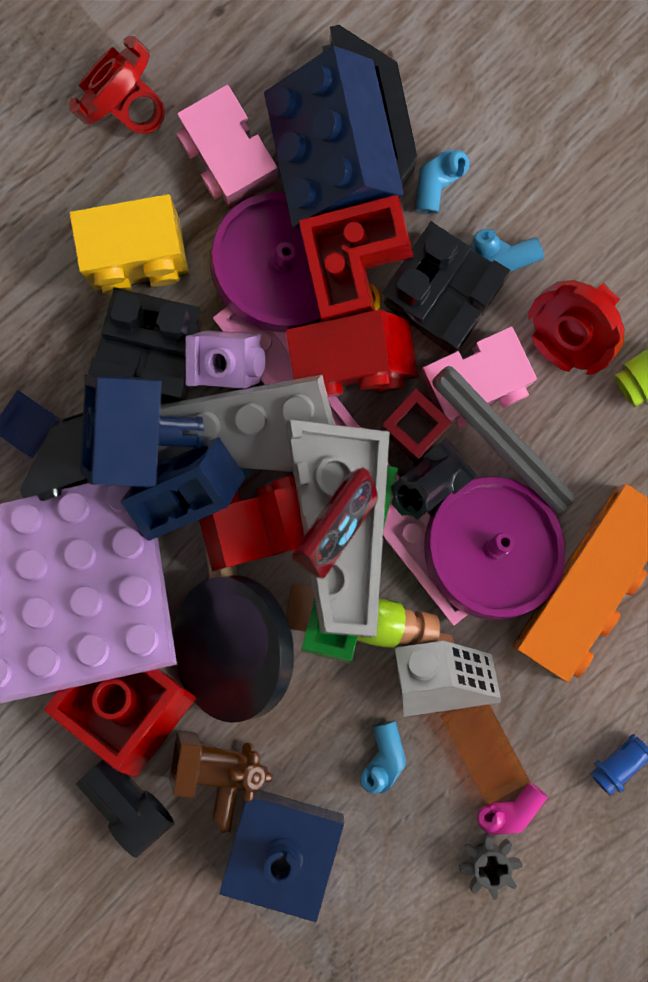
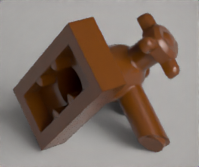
M177 730L169 777L173 795L194 798L196 785L217 787L213 820H215L222 833L231 832L237 790L242 791L243 801L251 802L254 791L259 790L264 782H270L273 776L268 772L266 766L260 765V755L258 752L253 751V744L250 742L243 744L241 753L236 750L202 745L197 733Z

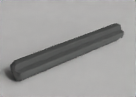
M447 366L434 377L432 384L439 393L554 512L561 513L573 503L575 496L571 490L452 366Z

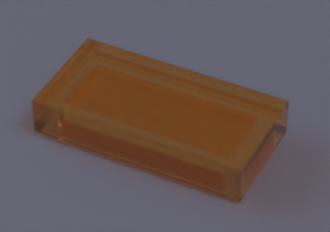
M490 704L454 709L440 716L487 805L530 783Z

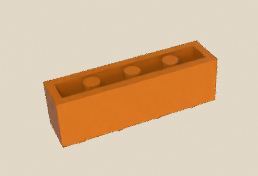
M628 484L616 486L566 562L557 587L547 600L536 608L511 646L512 648L567 683L572 676L579 678L586 671L594 657V654L589 651L599 635L606 637L611 632L621 615L616 608L626 593L632 596L637 592L647 576V571L643 567L648 561V497Z

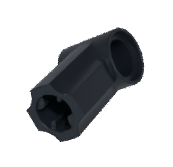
M445 438L413 464L414 468L407 471L391 486L393 491L391 503L402 516L409 515L418 520L451 492L455 494L461 490L477 474L448 438Z
M103 759L76 783L80 790L108 820V828L116 841L127 853L135 858H138L175 824L168 810L152 793L148 791L143 792L129 775L117 771Z

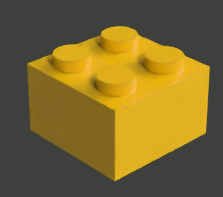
M170 194L70 212L79 270L95 291L102 290L104 295H112L114 287L131 291V284L150 281V285L154 287L167 286L179 282V276L189 274L180 219Z

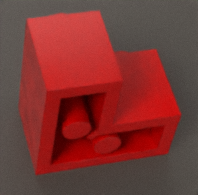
M398 195L299 220L320 316L323 321L376 311L366 269L414 257L404 212Z
M381 309L286 330L293 379L322 375L328 398L342 395V386L360 383L361 390L375 389L376 393L403 389L405 388L403 380L418 378L410 321Z
M294 475L272 481L270 485L257 488L258 497L241 501L240 494L237 492L227 508L199 519L212 572L296 549L304 537Z

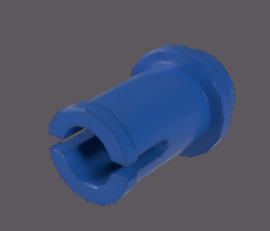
M632 734L605 761L597 760L594 763L596 768L590 775L609 796L616 790L622 793L625 790L622 785L648 763V747L639 737Z

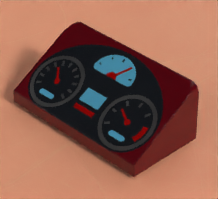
M364 467L357 468L345 476L292 553V560L319 579L326 577L377 502L378 492L367 469Z

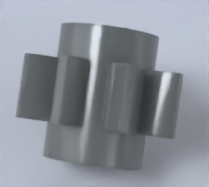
M484 833L482 844L476 847L469 843L464 845L470 855L469 862L460 864L459 870L465 875H475L469 884L472 893L478 892L483 886L489 890L492 898L495 900L498 898V889L506 885L516 889L517 885L511 877L512 870L523 867V864L519 858H507L506 855L512 848V843L507 838L497 846L493 844L489 834ZM494 856L500 865L494 866V874L488 876L481 867L487 865V857Z

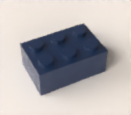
M333 45L264 91L292 227L301 229L299 220L394 195H398L399 198L404 196L373 59Z

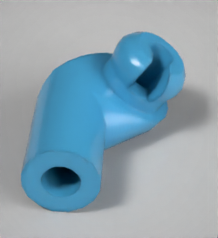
M446 150L421 167L416 212L428 215L439 213L441 190L458 180L469 170L470 160L465 152L461 150Z
M482 229L473 238V251L491 262L493 260L510 269V272L544 259V252L537 237L511 246L500 240L496 236V231Z
M395 720L372 726L379 751L366 769L363 770L360 777L363 789L371 794L388 791L406 766V758Z

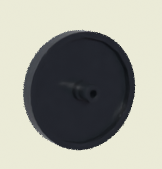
M240 575L205 580L188 593L177 614L173 637L177 661L176 666L185 689L197 697L194 702L199 708L211 717L224 722H242L261 717L270 712L285 695L290 684L294 666L292 633L279 602L263 585L251 578Z

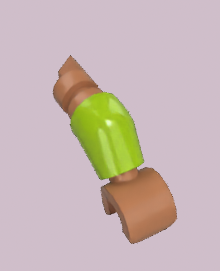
M299 584L292 585L286 612L290 629L306 632L314 601L313 587ZM379 598L377 635L375 637L358 636L357 638L359 642L385 648H395L398 644L408 645L409 643L410 645L437 641L454 643L451 634L440 632V621L436 614L416 611L414 613L411 609L404 608L400 602Z

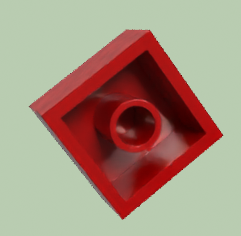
M159 668L59 690L43 710L114 769L136 778L197 697Z

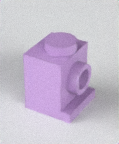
M206 330L186 336V386L207 385L245 389L260 383V377L264 372L266 363L265 352L261 348V334Z

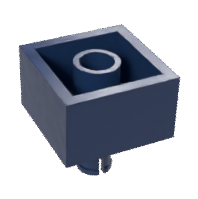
M85 374L80 474L93 485L156 487L158 446L201 449L204 436L183 434L182 432L184 430L204 431L202 416H160L162 381L146 377Z
M254 791L253 800L245 802L219 895L317 923L343 831L344 815L266 791Z

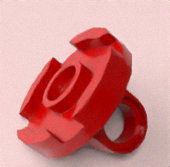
M127 36L123 39V44L127 48L119 53L112 46L87 72L78 85L85 93L80 101L77 98H71L69 109L84 124L89 125L111 112L135 133L147 134L154 132L160 127L164 120L165 108L159 96L140 79L150 57L149 50L135 36ZM139 97H148L154 105V112L151 118L142 123L134 122L130 119L128 113L131 102Z
M576 280L557 281L546 288L534 300L528 312V320L533 317V324L536 330L531 335L535 346L545 359L567 372L577 368L588 370L585 375H592L607 368L624 345L625 328L620 313L615 307L620 298L604 282L596 289L592 285Z

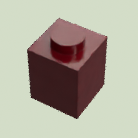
M415 389L381 425L380 431H389V440L415 463L452 424V421L420 391Z

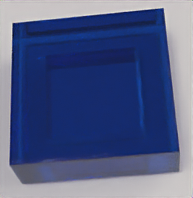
M17 390L0 414V437L29 457L34 458L51 426L60 418Z

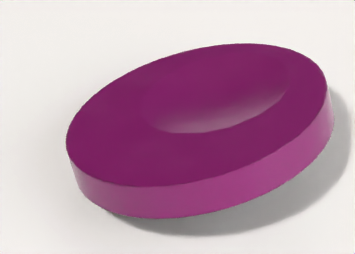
M271 192L259 194L237 204L220 223L210 251L211 276L221 299L238 317L264 330L286 332L287 329L322 321L301 229L292 227L285 193Z
M482 477L470 481L455 494L451 492L439 502L427 524L424 553L432 580L450 603L474 617L487 620H505L532 611L546 601L553 593L564 569L565 541L561 526L553 510L534 490L508 478Z

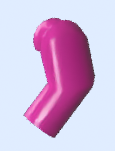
M529 782L515 801L492 802L483 806L477 814L478 825L484 832L491 835L521 833L548 799V795L535 784Z

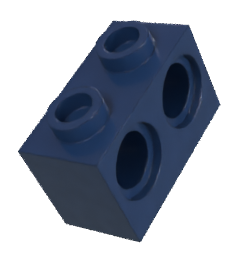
M217 437L202 444L201 449L193 448L158 464L156 487L131 486L120 502L147 541H150L227 508L246 477L220 437Z

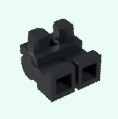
M430 221L412 248L414 257L405 259L381 293V297L385 299L384 304L395 315L409 320L410 324L420 330L424 336L449 354H453L461 349L478 324L480 316L484 315L507 281L510 269L495 260L493 262L471 250L472 247Z
M114 287L101 333L102 337L96 356L92 358L88 374L146 377L162 381L160 404L186 400L189 386H186V336L201 331L200 307Z

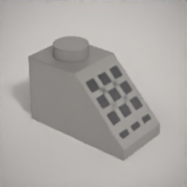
M448 641L395 648L396 676L403 717L501 703L492 654Z

